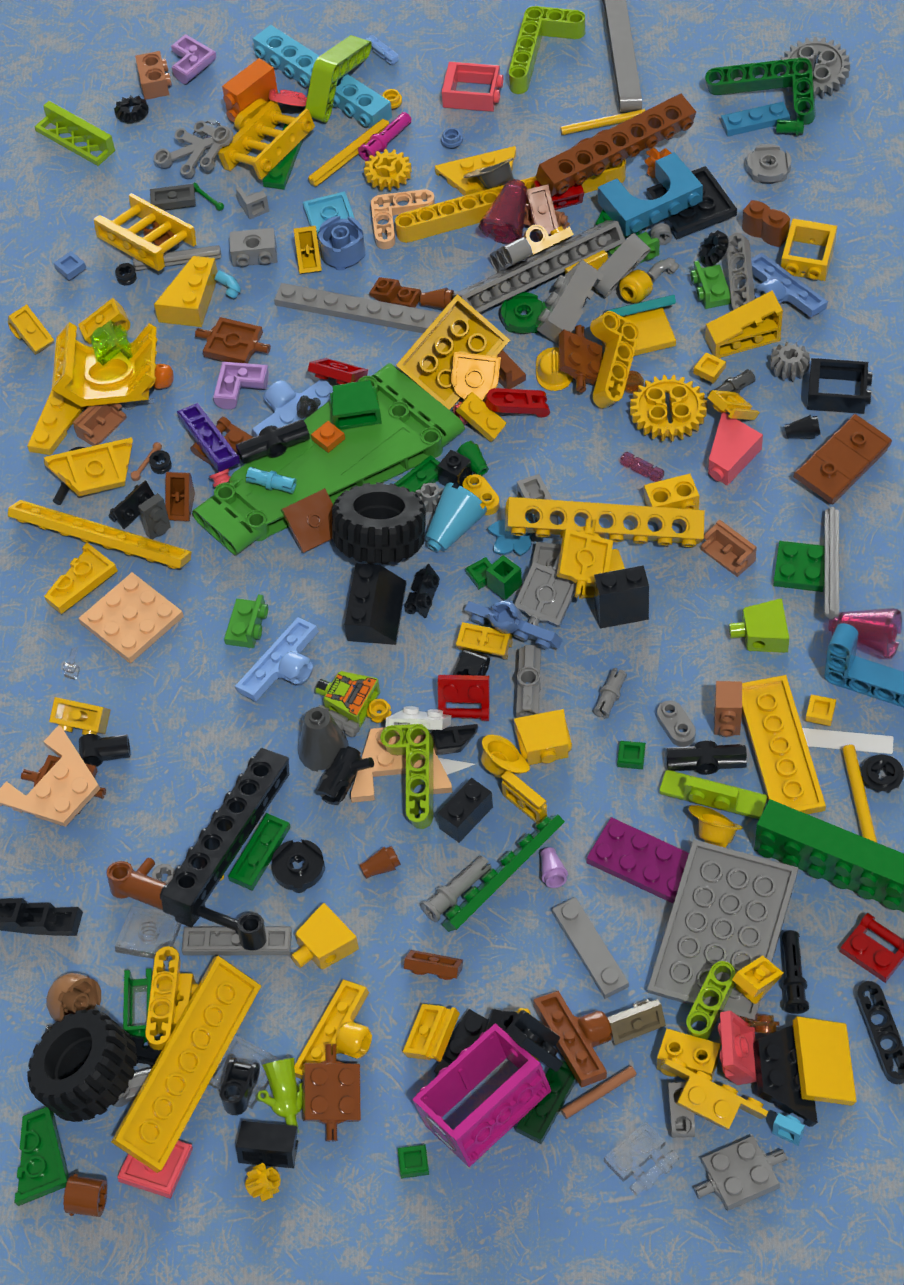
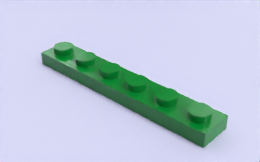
M558 814L552 817L546 815L535 825L537 830L532 835L527 833L517 843L519 847L514 852L509 851L500 859L502 864L496 870L494 868L489 870L481 878L484 882L478 888L476 886L472 887L463 896L466 900L460 906L456 904L446 912L445 916L447 919L442 923V926L448 932L457 930L565 821Z

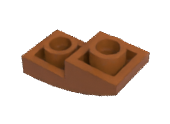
M382 277L378 278L369 292L371 297L381 302L413 308L419 303L422 293L420 289L402 287L399 280Z

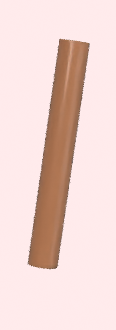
M629 1066L561 1109L562 1115L565 1119H568L637 1075L635 1069Z

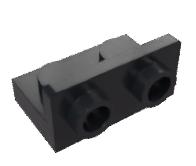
M521 1010L505 1032L520 1047L557 1072L563 1065V1062L556 1056L558 1050L554 1048L560 1040V1036L525 1010Z

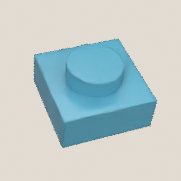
M778 1113L773 1123L772 1134L799 1146L805 1125L801 1124L797 1118L791 1115L784 1116Z

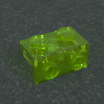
M112 320L104 326L97 328L90 336L96 359L102 365L106 364L119 352L128 359L133 357L130 350L132 346L126 337L128 336L127 331L120 324L117 326Z

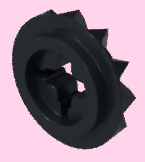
M132 95L129 98L122 97V101L116 102V107L114 108L116 117L120 121L127 123L143 119L149 110L146 99H141L140 96L133 98ZM130 106H134L132 112L129 110Z
M718 230L715 233L711 232L708 238H704L705 242L700 246L702 249L699 252L701 262L707 266L717 264L724 257L728 248V236Z
M874 755L868 758L862 766L863 781L867 784L868 789L873 788L878 793L881 791L890 793L892 789L899 788L904 778L902 765L897 759L889 755ZM885 767L887 776L881 781L879 773Z

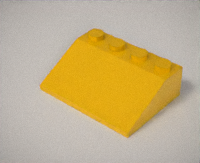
M457 294L396 366L406 376L451 410L461 398L455 392L451 381L454 352L497 357L510 342V339Z

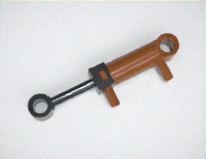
M147 858L137 871H134L131 864L125 861L112 863L107 869L110 892L114 897H130L160 910H163L160 893L167 883L146 876L155 865V861L152 858ZM204 903L192 923L175 917L176 922L191 928L202 917L235 930L236 934L239 935L241 946L246 950H258L267 941L264 919L258 913H246L236 920L206 908Z

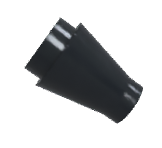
M809 415L790 424H785L787 439L815 438L816 435H821L817 416L811 417Z

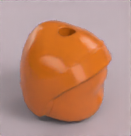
M156 364V380L153 386L157 389H165L171 386L174 374L169 365Z

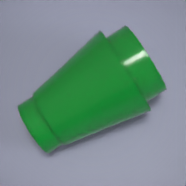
M468 441L458 448L457 453L471 460L473 473L483 476L488 472L489 468L478 444Z

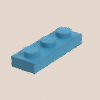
M784 101L721 115V123L727 137L777 126V119L790 120V114Z

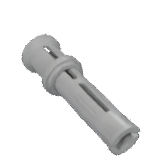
M479 856L476 861L448 886L439 887L436 895L428 902L424 901L421 903V908L425 915L432 921L438 922L440 915L449 907L452 908L456 905L457 898L492 868L491 864L486 866L489 861L485 857Z

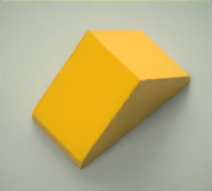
M316 226L293 228L299 274L322 271Z

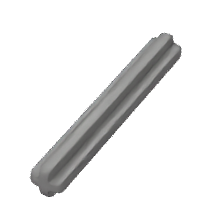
M219 245L167 252L163 256L165 266L186 264L193 256L220 259L221 249ZM133 258L135 270L152 268Z

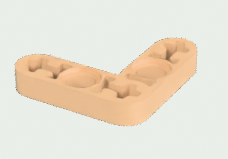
M423 189L382 194L373 197L371 200V210L377 247L387 250L395 245L392 216L435 204L433 192ZM400 201L409 202L407 205L404 206L398 205V202ZM382 219H385V220H388V221H389L388 223H386V224H384V225H381V224H378V223H377L378 221H380V220H382ZM382 233H387V239H383Z

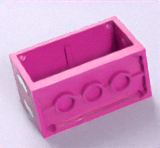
M495 1023L489 1030L487 1029L484 1033L482 1032L478 1040L469 1048L461 1051L458 1058L448 1067L443 1068L433 1081L427 1086L422 1087L412 1100L425 1126L470 1167L552 1090L541 1063L520 1047ZM506 1058L519 1068L454 1130L442 1119L446 1113Z

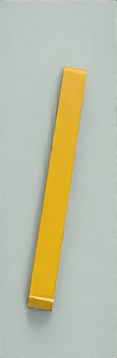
M624 159L615 167L611 166L597 176L593 175L587 178L582 183L584 194L596 191L599 186L614 179H618L621 183L624 182L626 178V160ZM536 176L401 213L395 219L397 238L404 243L413 242L524 211L525 205L529 204L525 191L535 188L534 181L537 180Z

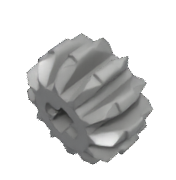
M786 342L785 346L778 344L776 350H773L771 353V370L774 371L775 377L782 376L783 381L786 378H791L792 381L796 377L802 379L804 373H807L809 370V353L806 352L805 346L798 347L797 342L794 345Z

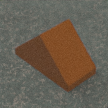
M166 472L165 507L169 520L190 521L195 497L191 473Z

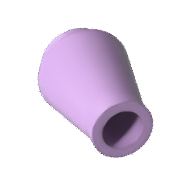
M548 847L540 852L542 881L550 888L561 887L567 881L568 872L554 848Z

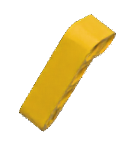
M612 311L605 312L590 324L592 334L607 343L593 392L594 403L602 409L622 399L639 338L637 326Z

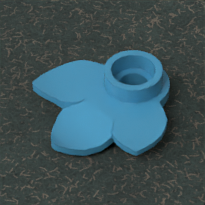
M505 519L499 520L488 527V531L498 537L494 544V552L497 554L505 555L514 550L521 556L532 545L530 537L533 533H526L524 536L511 535L510 531H505Z

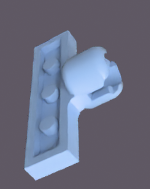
M320 379L304 392L297 393L286 381H277L268 388L264 400L272 407L274 413L252 428L251 433L256 437L267 426L272 425L280 428L301 419L305 420L330 401L333 387L326 379Z
M297 617L235 685L237 692L257 701L278 678H283L296 685L305 683L311 676L313 665L310 662V658L300 654V652L319 632L317 626Z

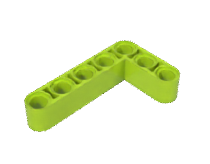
M531 6L526 9L509 68V87L511 92L523 94L528 90L542 36L580 39L584 37L585 14L582 11Z
M350 35L316 59L312 69L305 109H309L313 119L324 123L329 120L338 79L368 58L372 47L371 41Z

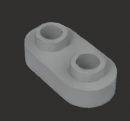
M675 701L662 702L657 708V720L671 742L679 747L691 745L695 740L696 729L681 705ZM672 710V711H674V712H673V713H667L666 711ZM680 729H685V730H687V731H686V732H680L679 730H680Z

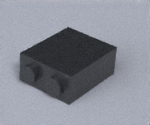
M644 565L594 574V604L600 629L649 620V583Z

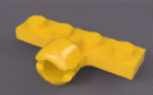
M343 979L294 1065L295 1077L303 1080L304 1063H321L326 1061V1044H336V1054L342 1053L356 1059L362 1058L367 1054L371 1046L372 1034L368 1027L354 1022L369 994L367 987Z

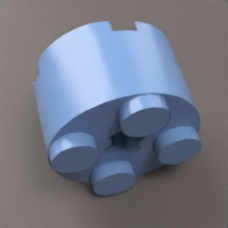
M335 216L327 219L320 226L318 239L321 257L327 264L334 266L336 270H344L365 257L362 226L352 217L347 216L348 219H340V216Z

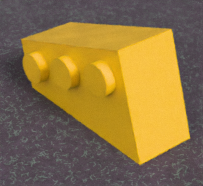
M193 256L154 303L158 322L202 327L217 283L214 280L217 274L215 258Z
M773 290L706 324L705 340L713 356L722 358L781 340L783 310Z

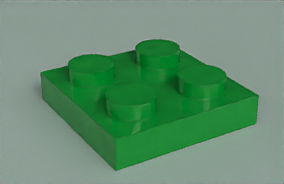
M779 541L773 586L823 592L824 546Z

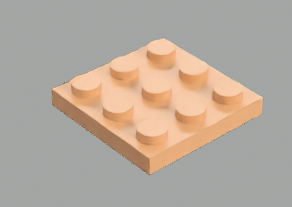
M131 572L78 619L81 625L131 664L180 621L184 615L182 610Z

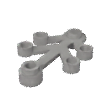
M198 121L194 125L196 133L200 136L207 134L211 137L201 139L188 133L184 128H180L175 132V138L179 143L187 142L191 145L173 152H169L165 148L159 149L154 154V161L161 168H169L173 161L191 154L188 161L180 169L185 178H191L195 174L194 166L208 147L211 148L207 155L201 158L200 165L206 171L214 168L215 162L213 159L221 147L231 143L234 136L233 132L229 127L218 126L213 128L204 121Z

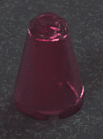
M513 179L508 181L479 224V230L486 237L491 234L495 237L494 241L506 245L523 237L527 187L524 182Z
M887 608L839 612L838 617L829 620L828 629L832 632V636L838 624L846 623L858 630L857 647L883 658L892 659L896 654L899 642H896L897 633L901 634L902 614L898 609Z

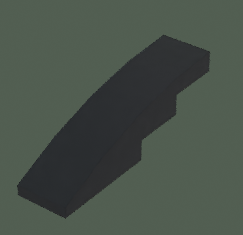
M23 898L0 899L1 931L51 936H77L83 911L79 907L55 908L51 903H27Z

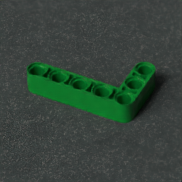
M807 58L716 67L708 70L705 75L708 91L713 95L793 87L796 119L804 120V125L812 123L815 119L814 76L811 62ZM801 70H807L805 73H798ZM781 72H784V73H785V74L782 75V76H778V75H777L778 73H781ZM758 75H763L761 78H755ZM738 77H741V78H742V79H740V80H738V81H734L735 78H738ZM714 80H720L718 83H712ZM801 90H808L805 93H800ZM804 109H808V110H809V111L806 112V113H801V111L804 110Z

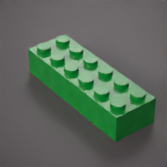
M769 799L756 825L755 851L763 857L774 858L784 864L798 867V869L808 872L814 878H822L832 882L840 889L854 891L864 899H873L883 903L885 907L891 910L904 912V853Z

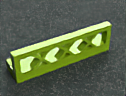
M51 101L43 105L46 117L34 126L36 132L97 166L115 152L112 135ZM49 123L56 126L54 129H45ZM70 133L72 137L61 138L60 134ZM86 142L87 146L77 147L75 143ZM92 151H102L98 157L91 154Z

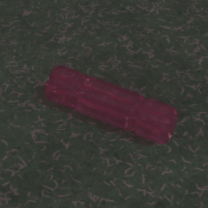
M624 452L621 456L620 463L628 468L631 466V470L647 478L650 476V479L655 482L663 479V469L657 466L653 468V464L639 457L634 458L635 455L629 452Z

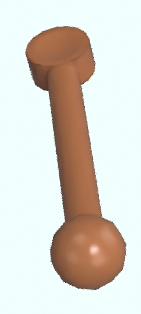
M155 442L152 451L137 471L131 473L133 481H138L141 478L140 473L149 463L150 455L162 449L161 443Z

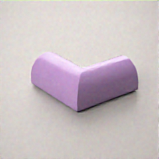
M186 34L171 46L173 53L182 57L172 66V71L178 81L183 84H187L216 59L215 51Z
M222 362L213 397L215 404L222 409H233L237 406L241 387L266 389L269 378L268 365Z

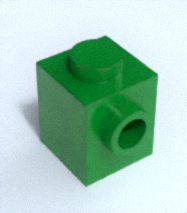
M502 555L486 569L487 587L504 600L508 599L522 586L521 568Z

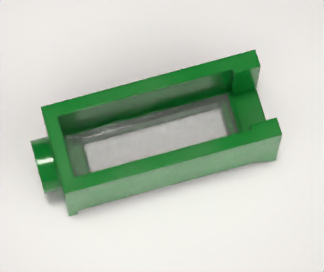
M151 968L146 969L147 979L133 980L130 970H124L123 1029L130 1035L145 1037V1043L147 1042L145 1032L153 971Z

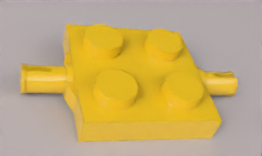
M592 518L586 519L585 531H575L566 528L562 537L556 577L576 583L574 596L576 598L579 596V599L585 598L586 586H594V574L609 572L613 540L601 538L594 533L596 520H592Z

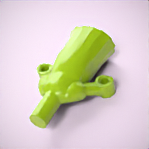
M295 1058L263 1064L262 1066L266 1072L274 1098L269 1097V1093L266 1090H262L256 1093V1100L272 1107L275 1114L285 1118L286 1125L298 1127L296 1115L303 1107V1082L298 1085L296 1083Z

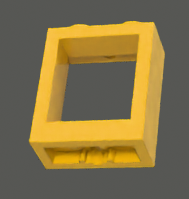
M792 219L781 259V267L793 276L826 281L836 243L837 226ZM794 241L826 246L823 260L790 255Z

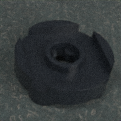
M291 840L283 843L276 849L272 857V870L275 880L282 887L293 890L296 893H302L314 886L321 879L325 871L322 851L316 844L308 840L294 843ZM293 862H304L301 869H293Z

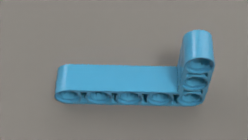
M846 623L838 624L827 650L825 679L836 686L904 708V672L857 657L858 630Z

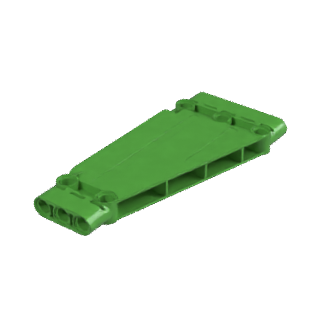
M388 363L372 376H363L358 380V382L370 380L372 386L376 388L381 424L342 429L341 431L345 433V440L328 453L312 441L311 434L327 421L334 425L331 402L329 401L304 420L310 434V439L287 447L286 452L279 457L274 458L266 455L246 463L232 474L229 483L217 485L214 495L192 511L193 517L200 526L232 554L237 555L254 541H263L267 537L289 527L281 509L324 488L334 505L335 500L344 491H349L351 487H360L365 483H383L416 467L430 455L434 458L440 456L443 452V447L465 431L464 424L453 412L394 365ZM249 467H253L267 472L271 470L276 471L278 475L295 478L297 480L295 491L291 494L274 488L269 490L266 489V486L246 482V478H249L246 477Z

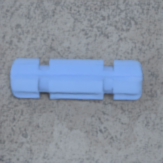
M373 35L366 38V40L372 42V51L391 65L398 62V54L395 51L391 50V48Z

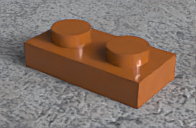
M410 950L404 960V969L411 970L412 973L417 975L434 974L444 980L457 979L463 967V959Z

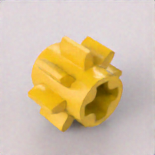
M261 1163L246 1173L248 1176L245 1181L246 1190L253 1198L260 1196L261 1201L264 1202L273 1198V1194L280 1191L278 1187L280 1186L281 1178L277 1170L272 1166L266 1169L265 1164Z

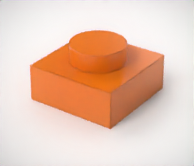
M327 421L311 434L313 442L329 453L345 440V433Z

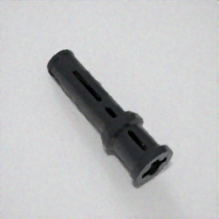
M786 931L782 935L786 973L782 986L783 990L786 991L787 1001L784 1004V1010L791 1014H801L809 1010V1002L806 1001L805 995L807 981L802 977L800 935L797 931Z

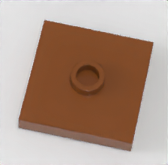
M325 488L281 509L302 553L332 539V507L334 505Z

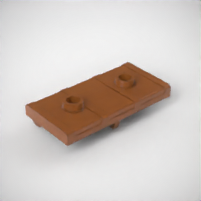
M853 414L810 459L794 472L793 477L828 503L834 504L888 450L892 439L858 415Z

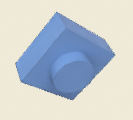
M72 251L54 262L55 269L68 280L86 269L85 262Z

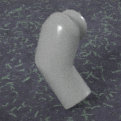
M667 258L655 263L647 274L652 282H655L666 269L669 273L673 274L679 268V264L675 262V259Z

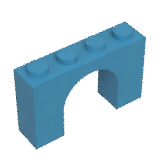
M675 152L655 161V177L668 191L660 198L653 200L638 199L632 196L618 179L598 187L599 205L613 221L619 222L622 233L625 236L638 232L647 226L658 223L660 220L702 202L703 185Z

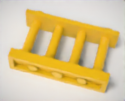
M270 100L233 136V140L229 145L219 150L218 156L223 168L231 171L239 162L252 165L258 179L262 180L315 128L309 109H305L295 118L282 114L278 102ZM279 123L288 125L283 131L274 129ZM266 136L275 138L270 144L261 142ZM252 149L262 151L257 157L247 155Z
M132 193L129 195L131 208L114 220H108L101 215L94 219L98 238L157 271L165 267L164 253L181 241L193 247L197 245L195 229L191 224L180 220ZM135 215L142 218L128 229L121 227L122 224ZM154 221L159 224V227L143 238L136 235ZM169 230L175 234L159 246L152 244L153 241Z

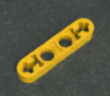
M170 946L159 949L154 959L145 1033L149 1046L155 1050H162L174 1028L181 959L178 951ZM167 956L172 957V960L169 961V972L165 971L164 965ZM162 980H170L172 982L171 988L166 991L159 990L157 986ZM159 1005H167L170 1008L169 1012L164 1016H157L154 1013ZM157 1024H161L164 1036H161L160 1040L156 1041L154 1036L158 1034Z

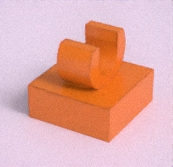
M655 148L646 151V154L650 156L644 161L648 165L647 174L655 178V161L672 153L666 148L660 152Z

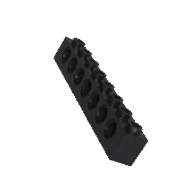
M260 748L256 756L250 758L248 768L244 774L241 773L238 776L235 787L226 794L221 808L215 810L208 827L202 829L196 845L189 848L185 861L175 869L173 879L162 888L160 899L162 900L163 912L185 921L193 922L288 778L289 757Z

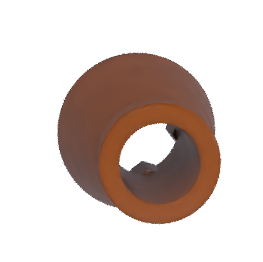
M446 287L430 292H422L420 295L421 306L444 310L452 301L454 290H449Z
M384 846L368 860L360 864V867L367 879L371 876L396 870L395 867L401 865L393 847L385 848Z

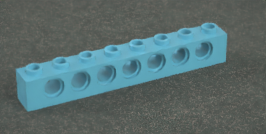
M269 25L253 38L254 52L259 58L266 60L274 68H278L288 77H292L303 87L309 89L313 65L319 55L272 25ZM347 73L338 79L333 102L334 107H338L346 115L353 117L368 128H371L381 119L389 120L392 118L391 102Z

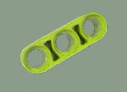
M719 961L711 967L687 1016L688 1035L707 1040L712 1034L720 1017V1012L723 1011L735 986V982L732 981L735 976V969L729 962ZM721 972L730 975L729 980L725 982L718 981L715 977ZM710 996L717 998L719 1001L714 1006L704 1004V1000ZM696 1021H703L707 1027L702 1031H696L692 1028V1024Z

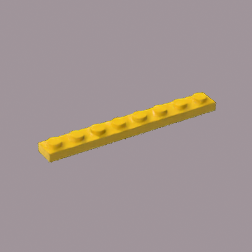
M19 500L8 507V516L17 519L19 522L38 525L41 529L55 530L64 536L78 537L84 542L101 544L104 548H114L123 551L127 555L143 557L150 562H160L173 569L182 568L191 560L192 551L30 502Z

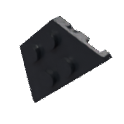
M793 1025L757 1039L753 1043L759 1097L769 1103L776 1104L779 1109L787 1114L792 1112L805 1119V1125L813 1127L818 1123L815 1101L802 1099Z

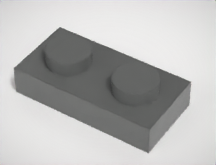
M194 184L150 189L151 204L162 210L196 206Z
M158 493L138 506L145 533L150 539L153 540L163 535L171 528L164 499Z

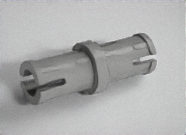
M613 668L606 685L602 686L600 699L593 711L598 717H601L604 712L603 718H608L614 702L619 700L621 695L620 689L627 677L623 670L620 669L618 674H616L618 669Z

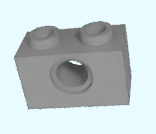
M274 228L230 232V253L233 267L278 263Z

